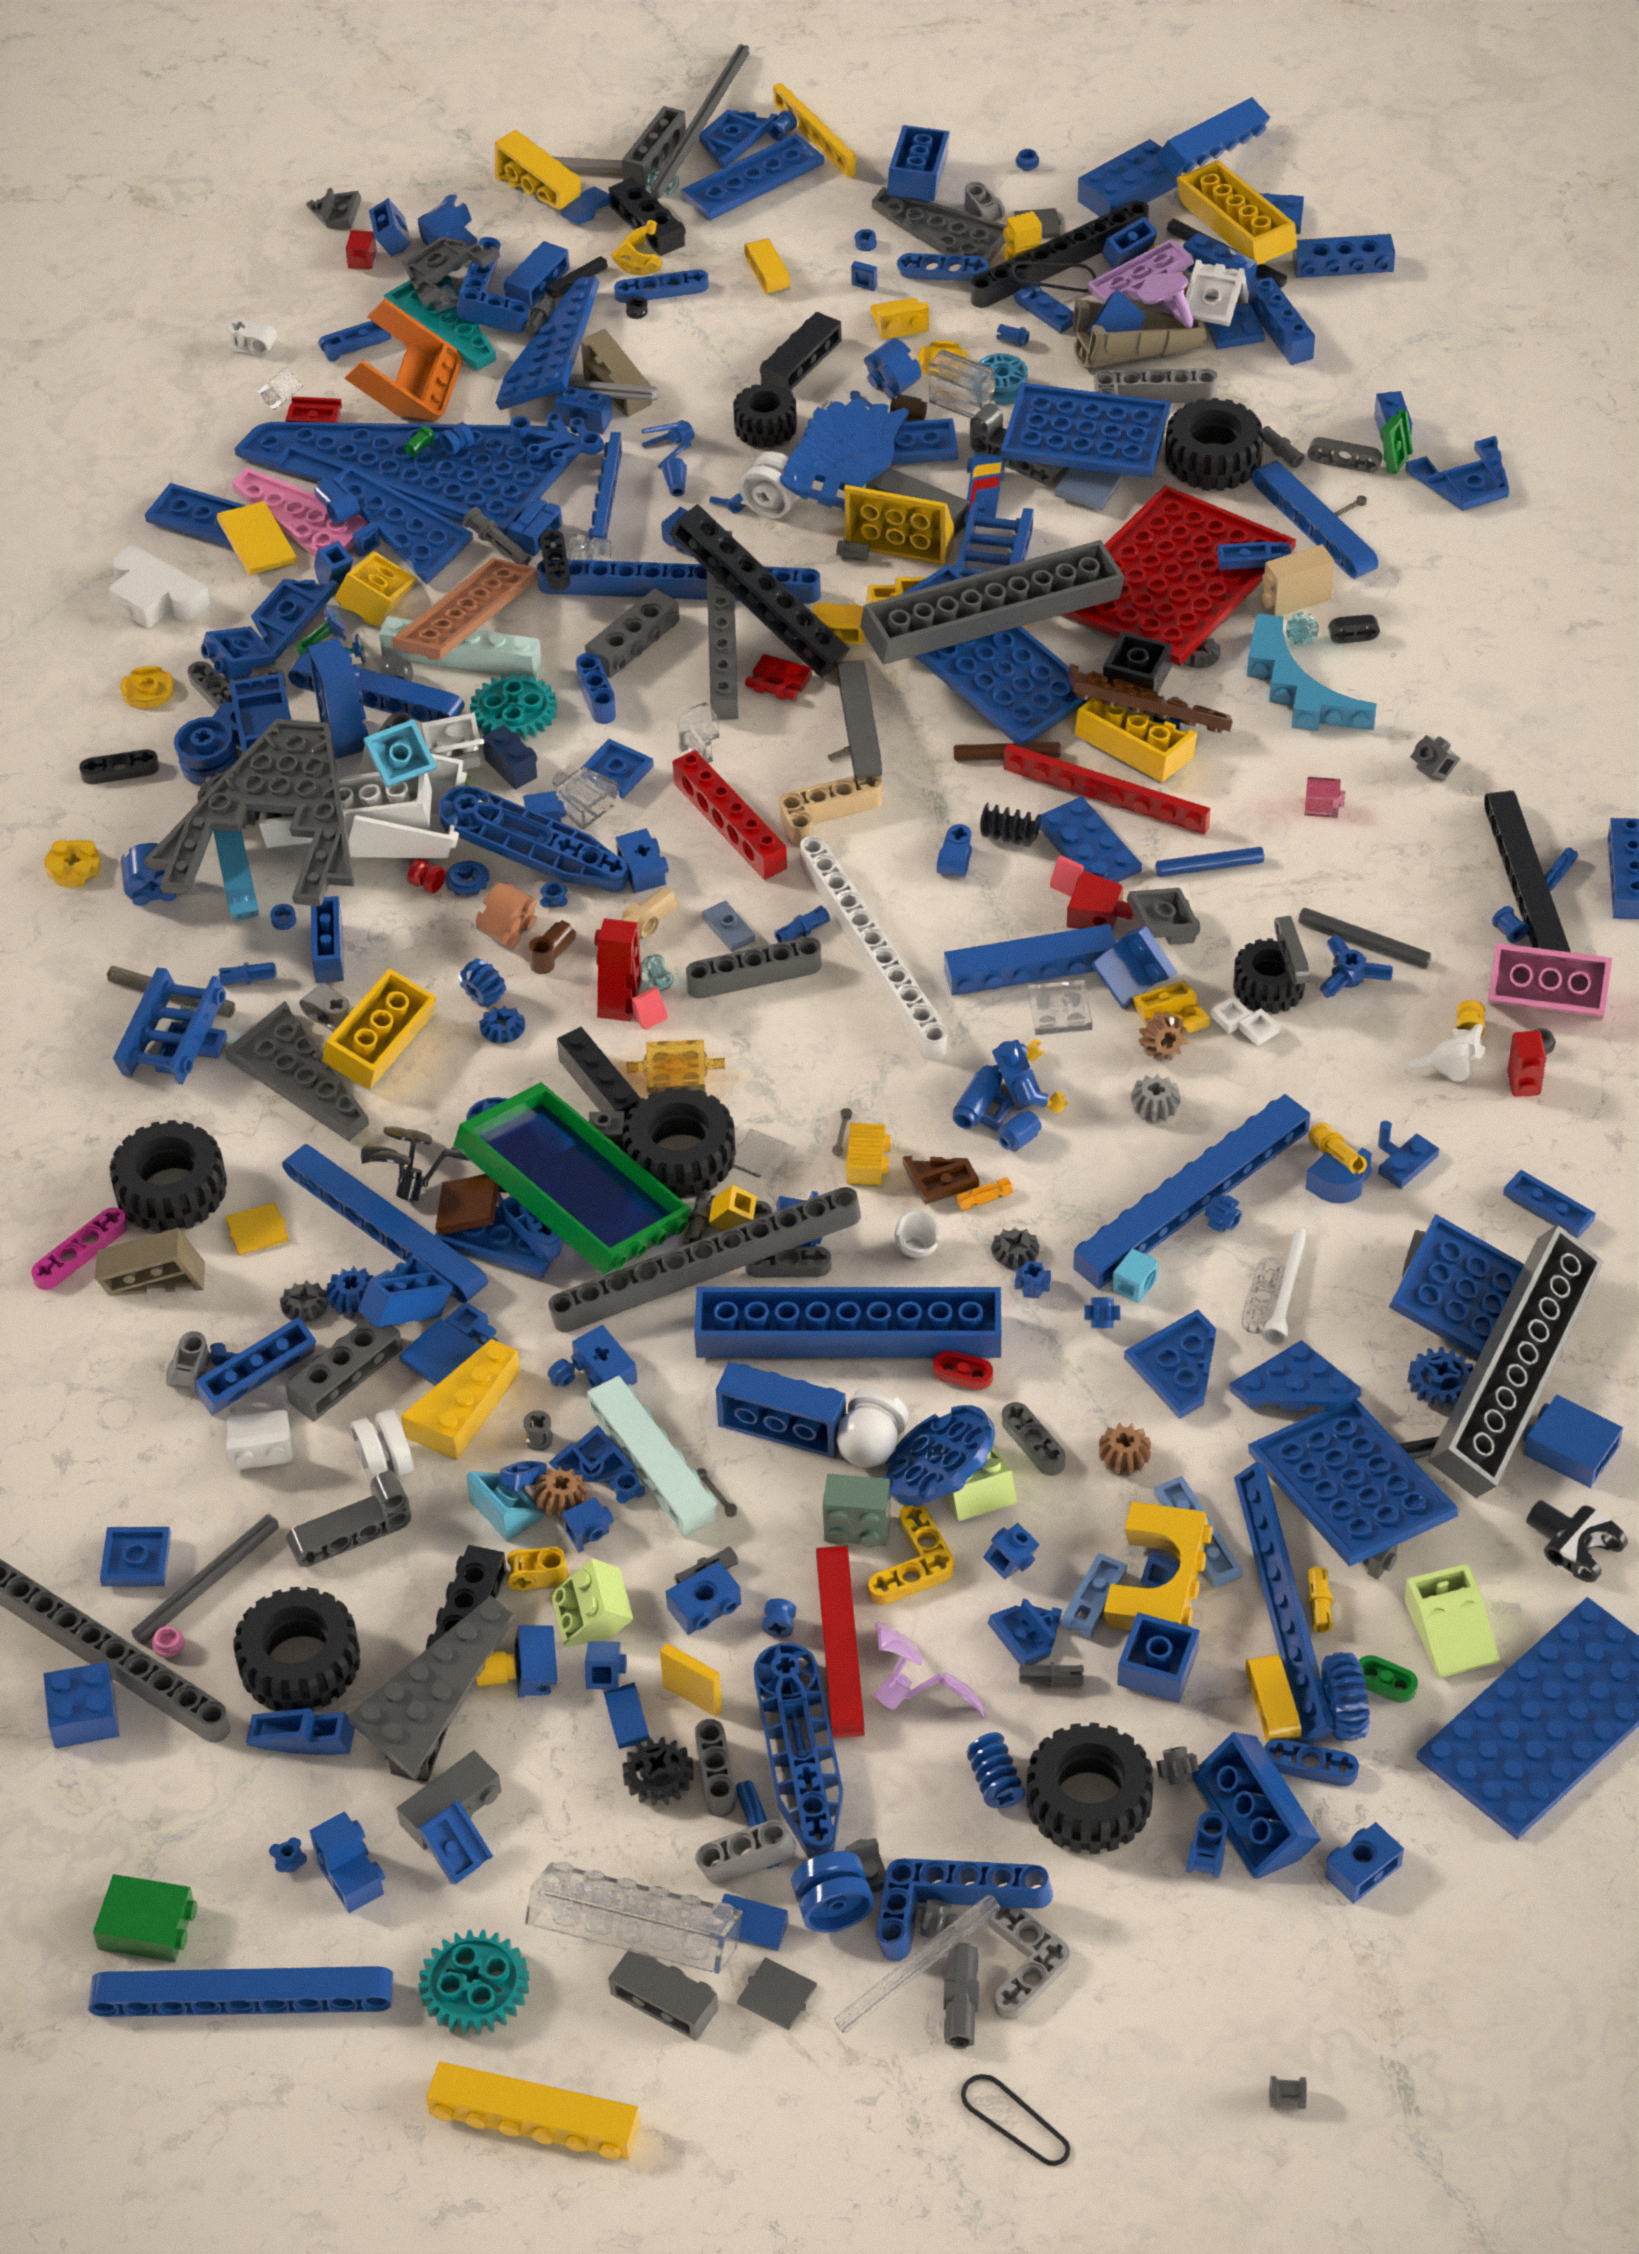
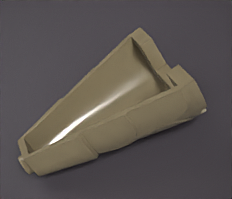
M1075 299L1073 332H1076L1077 339L1074 342V349L1077 361L1081 367L1096 368L1127 361H1138L1158 355L1165 357L1198 349L1207 339V330L1199 320L1193 319V326L1188 329L1171 314L1141 309L1139 310L1146 317L1140 327L1143 331L1107 333L1103 326L1092 325L1091 336L1086 333L1104 303Z

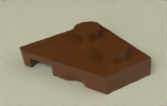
M912 1156L903 1157V1166L925 1205L979 1187V1178L968 1158L945 1159L943 1157H930V1161H913Z

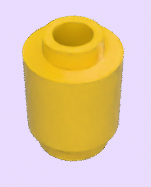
M506 1651L492 1652L485 1663V1669L482 1674L475 1679L478 1686L509 1683V1680L516 1679L514 1653L506 1654Z

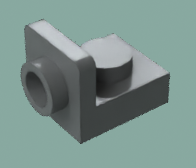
M860 1839L846 1846V1852H852L860 1857L866 1875V1882L869 1883L872 1893L883 1890L886 1870L879 1854L877 1839Z

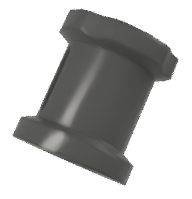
M540 1410L528 1413L523 1420L524 1429L527 1432V1446L532 1450L543 1451L548 1449L552 1445L553 1433L550 1430L551 1418L549 1414Z
M1270 2076V2108H1276L1277 2104L1298 2105L1300 2109L1306 2108V2077H1300L1299 2080H1278L1276 2076Z

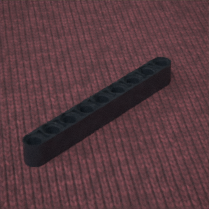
M1143 201L1128 203L974 276L971 279L972 305L978 308H985L1013 295L1019 289H1026L1028 284L1017 282L1011 275V266L1017 261L1079 264L1100 254L1108 237L1143 217L1149 220L1148 204ZM1017 265L1014 272L1019 279L1041 282L1070 267Z
M1515 791L1486 793L1484 796L1485 812L1522 920L1529 926L1527 935L1531 947L1571 952Z

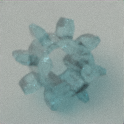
M1303 612L1293 614V620L1287 621V637L1294 644L1300 643L1301 646L1312 644V638L1317 637L1319 632L1317 620L1310 613L1306 615Z

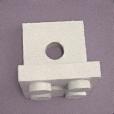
M1196 260L1185 296L1193 319L1230 326L1236 303H1247L1248 291L1245 269H1226L1225 265L1216 263L1215 266L1211 264L1205 265L1202 264L1201 260ZM1205 297L1217 300L1209 302L1205 300Z

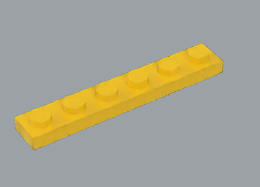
M782 83L773 85L774 106L780 112L785 110L791 112L796 117V127L847 178L856 175L855 164L857 163L855 153L849 150L842 140L837 138L830 131L829 127L825 126L803 102H800L791 90H788Z

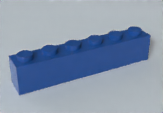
M1251 97L1167 140L1157 154V157L1175 177L1184 172H1191L1197 165L1201 167L1211 158L1217 159L1224 151H1232L1239 143L1243 145L1253 136L1259 137L1266 130L1267 127L1265 125L1271 117Z
M1106 924L944 952V972L951 995L1094 972L1095 969L1092 966V962L1115 944L1116 940L1111 925Z

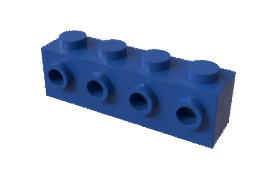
M1610 818L1607 841L1613 918L1639 919V819Z

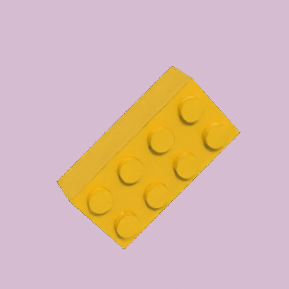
M389 968L326 1040L322 1061L370 1091L432 1018L437 997Z

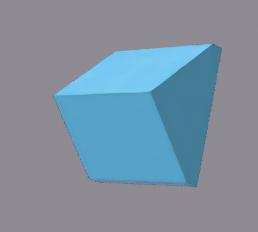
M475 1471L468 1473L467 1482L470 1502L506 1541H509L545 1516L546 1513L538 1510L537 1503L525 1490L510 1491L506 1489V1485L500 1484V1473Z

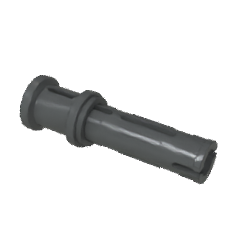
M473 507L466 513L462 521L463 526L474 530L480 540L489 541L517 564L527 566L530 563L532 556L501 532L494 520H489L481 514V510L478 507Z

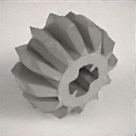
M1158 1073L1155 1078L1145 1075L1143 1081L1137 1080L1133 1092H1131L1134 1113L1140 1114L1142 1120L1151 1118L1153 1123L1159 1118L1166 1122L1168 1116H1175L1181 1102L1177 1083H1171L1169 1076L1164 1079L1160 1078Z

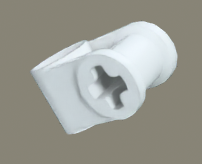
M234 319L227 324V330L230 333L228 344L229 348L234 352H243L261 357L266 356L277 337L275 329L268 324L254 323L243 319Z

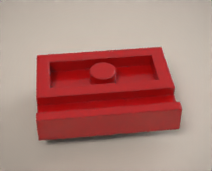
M292 396V403L289 405L285 420L286 422L338 423L340 409H342V400L338 398Z

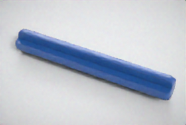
M1259 846L1156 861L1155 870L1157 876L1163 877L1258 864L1264 862L1265 854L1263 848Z

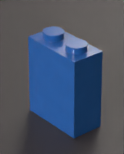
M1556 1394L1550 1404L1545 1403L1542 1406L1537 1423L1535 1425L1530 1424L1523 1436V1441L1526 1442L1524 1455L1591 1488L1619 1448L1624 1427Z

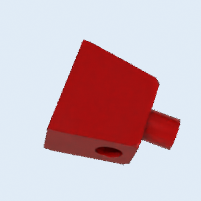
M1082 871L1067 907V927L1083 929L1110 924L1113 930L1117 918L1133 920L1135 915L1128 902L1123 901V886L1121 884Z

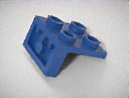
M1147 926L1129 931L1092 962L1093 968L1122 1009L1129 1007L1133 1003L1132 997L1145 993L1154 984L1171 979L1178 973Z

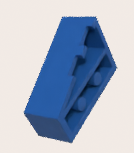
M413 1254L405 1264L400 1262L396 1264L393 1271L386 1270L369 1280L358 1312L366 1317L371 1325L376 1327L441 1317L453 1286Z

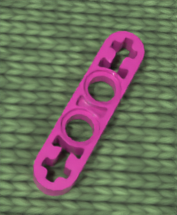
M115 1207L107 1208L36 1262L31 1270L35 1286L42 1290L56 1287L97 1255V1250L106 1248L120 1237L128 1227L123 1210ZM88 1236L99 1237L96 1242L91 1244L83 1242ZM67 1253L76 1254V1257L71 1261L61 1260V1257Z

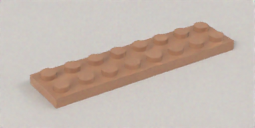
M491 558L394 636L393 648L403 650L407 654L416 653L424 655L431 660L442 659L538 579L537 568Z

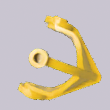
M649 220L647 226L637 228L633 232L628 233L619 247L611 254V257L622 271L633 275H647L661 269L662 261L657 255L641 254L635 249L645 243L646 233H655L657 225L655 221ZM624 255L629 256L630 260L623 258Z

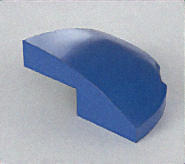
M599 1425L594 1427L575 1445L570 1443L548 1462L556 1471L560 1466L566 1472L573 1469L575 1475L583 1476V1481L599 1482L600 1484L614 1480L621 1472H632L636 1469Z

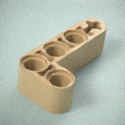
M854 776L783 794L779 800L780 821L791 845L800 847L801 841L805 837L813 835V824L879 807L883 801L881 776L854 778Z

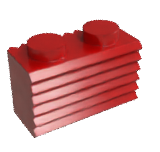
M1540 1031L1514 1032L1512 1035L1507 1073L1512 1095L1515 1097H1529L1541 1094L1547 1057Z

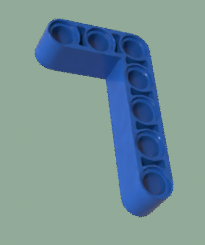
M483 237L478 242V244L483 245L484 249L490 250L492 246L500 251L501 243L495 238ZM498 259L484 268L471 261L459 292L456 315L466 321L511 333L524 332L526 329L524 325L527 322L529 313L528 304L520 300L487 292L497 267Z
M910 1858L896 1859L888 1865L876 1927V1936L884 1957L891 1961H900L909 1955L912 1948L917 1908L919 1903H927V1900H938L952 1905L1043 1908L1053 1898L1049 1874L1044 1867L1034 1864ZM907 1878H908V1880H906V1881L899 1882V1881L902 1880V1879H907ZM968 1882H974L970 1885H965ZM1007 1883L1005 1886L998 1887L1001 1884ZM1035 1885H1041L1038 1888H1031ZM898 1908H903V1909L900 1910V1911H894V1910H896V1909H898ZM899 1937L894 1941H889L892 1938Z

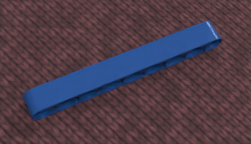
M308 1144L302 1145L282 1162L284 1171L293 1181L404 1262H408L409 1257L413 1254L453 1286L450 1295L459 1302H468L488 1285L487 1277L479 1267Z
M380 1966L98 1972L92 1976L88 2010L93 2015L100 2017L380 2012L388 2010L392 2004L393 1972L388 1968Z

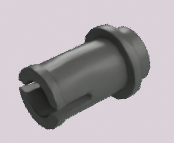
M846 538L843 541L838 540L836 556H841V559L849 557L867 561L870 544L848 542Z

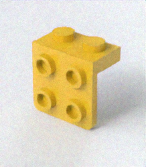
M907 298L870 306V313L881 340L929 331V307L927 302L919 303L917 298Z

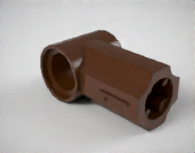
M564 920L556 922L543 936L535 937L529 942V961L532 971L538 974H546L554 969L555 959L576 939V931L571 927L570 923Z

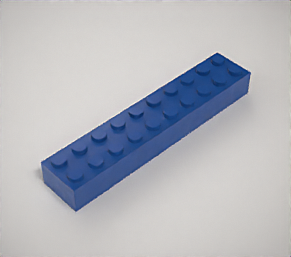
M697 1287L694 1331L696 1358H935L937 1354L943 1351H954L978 1358H1001V1287Z

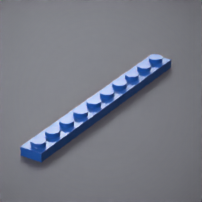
M1256 1461L1236 1475L1234 1480L1279 1655L1301 1725V1740L1305 1744L1313 1745L1335 1731L1267 1471L1265 1465Z

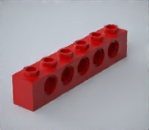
M696 750L672 761L675 786L764 881L787 869L786 845Z

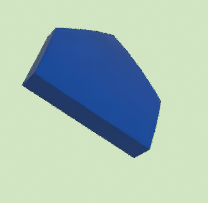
M1023 1598L1021 1606L1015 1605L990 1615L988 1625L1020 1666L1034 1665L1050 1656L1062 1609L1052 1607L1051 1611L1033 1606L1028 1599Z

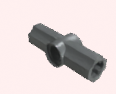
M957 1943L954 1946H949L948 1975L944 1981L943 2009L946 2010L944 2038L945 2044L952 2046L953 2049H966V2047L974 2045L975 2012H978L979 1981H977L978 1948L973 1947L970 1943Z

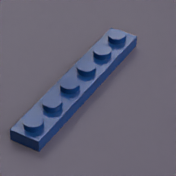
M611 432L609 442L604 444V457L606 459L601 461V474L603 476L598 478V491L600 493L595 495V509L597 511H592V526L594 528L589 529V543L593 544L594 554H605L622 456L621 432Z

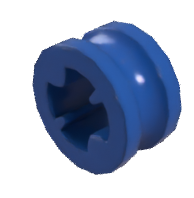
M862 229L854 236L856 248L861 251H871L877 246L876 234L873 230Z
M278 904L273 907L270 912L273 927L278 930L292 928L296 924L294 908L289 904ZM286 915L287 919L281 920L280 916Z

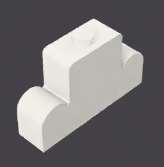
M133 544L129 545L113 559L116 582L108 588L112 608L121 613L125 618H129L145 628L152 627L171 611L177 620L189 621L210 606L206 585Z

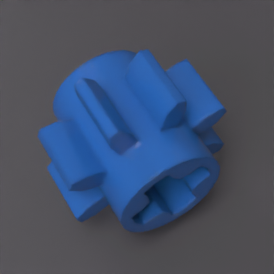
M1222 1195L1221 1198L1214 1197L1205 1210V1216L1211 1219L1208 1226L1218 1232H1225L1226 1228L1233 1230L1242 1217V1211L1236 1208L1239 1201L1229 1195Z
M1026 1261L1022 1268H1016L1014 1288L1021 1289L1023 1297L1038 1299L1044 1291H1050L1051 1270L1044 1271L1042 1262Z
M1091 1297V1305H1084V1320H1091V1328H1114V1320H1120L1121 1306L1114 1305V1297Z

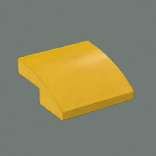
M1185 980L1132 997L1136 1010L1145 1026H1147L1145 1019L1152 1021L1154 1012L1163 1015L1166 1011L1175 1017L1178 1016L1183 1021L1182 1026L1187 1028V1034L1210 1027L1209 1016L1197 1004L1196 993Z

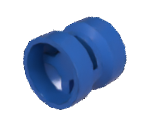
M460 422L453 427V430H445L440 433L439 441L444 451L452 456L458 453L460 448H467L473 445L474 436L467 424Z

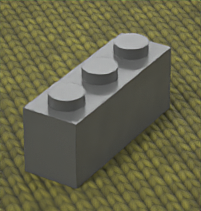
M473 1750L397 1807L400 1826L423 1850L427 1849L428 1846L416 1828L442 1809H446L453 1801H460L469 1818H471L473 1813L484 1805L494 1802L502 1792L499 1774Z
M630 1947L608 1977L610 1994L694 2041L698 2040L718 2011L717 1993L710 1985L701 1981L697 1983L688 1978L679 1968L675 1966L668 1967L662 1964L653 1954L645 1950L640 1952Z

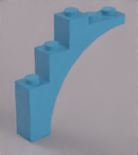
M1257 613L1248 656L1247 676L1271 679L1269 702L1294 705L1291 728L1318 731L1320 724L1374 730L1377 703L1357 700L1339 694L1318 683L1302 670L1289 652L1283 634L1284 617Z

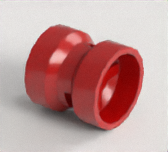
M417 858L408 870L407 881L416 887L423 886L425 891L435 894L441 889L446 872L442 867L437 865L430 866L428 861Z

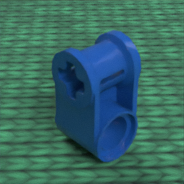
M956 824L948 829L943 847L938 855L937 873L966 877L972 854V846L970 844L972 832L966 825Z
M1209 1810L1200 1815L1194 1840L1189 1850L1186 1872L1200 1871L1213 1874L1214 1878L1220 1879L1228 1829V1821L1221 1812ZM1215 1829L1219 1833L1210 1834L1207 1833L1206 1830Z

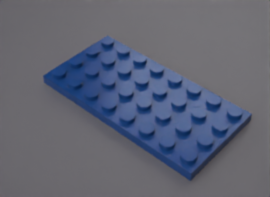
M947 564L902 594L964 577ZM1022 626L914 656L1014 743H1020L1021 746L1024 743L1032 742L1089 701L1077 697L1076 693L1072 691L1067 674L1069 666Z
M1586 1597L1417 1751L1416 1759L1518 1840L1639 1726V1636L1589 1597Z

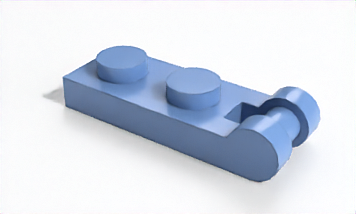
M1098 1553L1061 1620V1627L1068 1630L1074 1628L1081 1631L1082 1636L1091 1639L1104 1614L1110 1584H1121L1127 1573L1128 1564ZM1080 1611L1088 1614L1086 1620L1078 1617Z

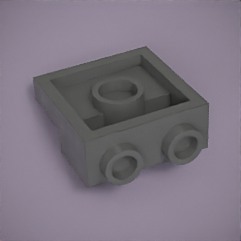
M1180 888L1129 891L1126 900L1140 927L1147 926L1154 938L1165 937L1169 945L1195 942L1200 932V922L1192 912L1189 901L1184 897Z

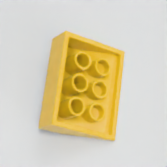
M845 485V532L848 542L870 544L869 551L946 566L954 546V524L947 503Z

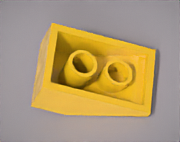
M373 551L346 574L334 600L339 602L345 610L353 611L361 616L366 623L379 627L386 617L392 614L418 578Z

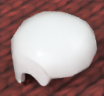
M923 1211L906 1212L899 1218L894 1233L897 1248L900 1249L901 1253L909 1257H928L937 1248L940 1240L938 1221L929 1213Z

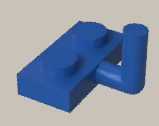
M1385 1120L1380 1123L1378 1147L1389 1154L1390 1157L1379 1165L1378 1174L1402 1189L1439 1156L1440 1148L1417 1133L1399 1148L1390 1141L1392 1124Z

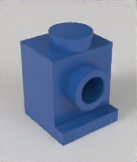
M596 1497L562 1512L564 1531L578 1553L584 1551V1544L597 1541L608 1534V1525L614 1523L613 1516L608 1507H602Z

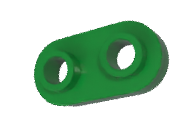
M1367 1655L1359 1659L1367 1690L1400 1703L1408 1702L1415 1697L1418 1679L1412 1671L1374 1655ZM1367 1674H1372V1675H1374L1375 1677H1374V1678H1370V1677H1368V1676H1366V1675H1367ZM1396 1687H1403L1405 1690H1399Z

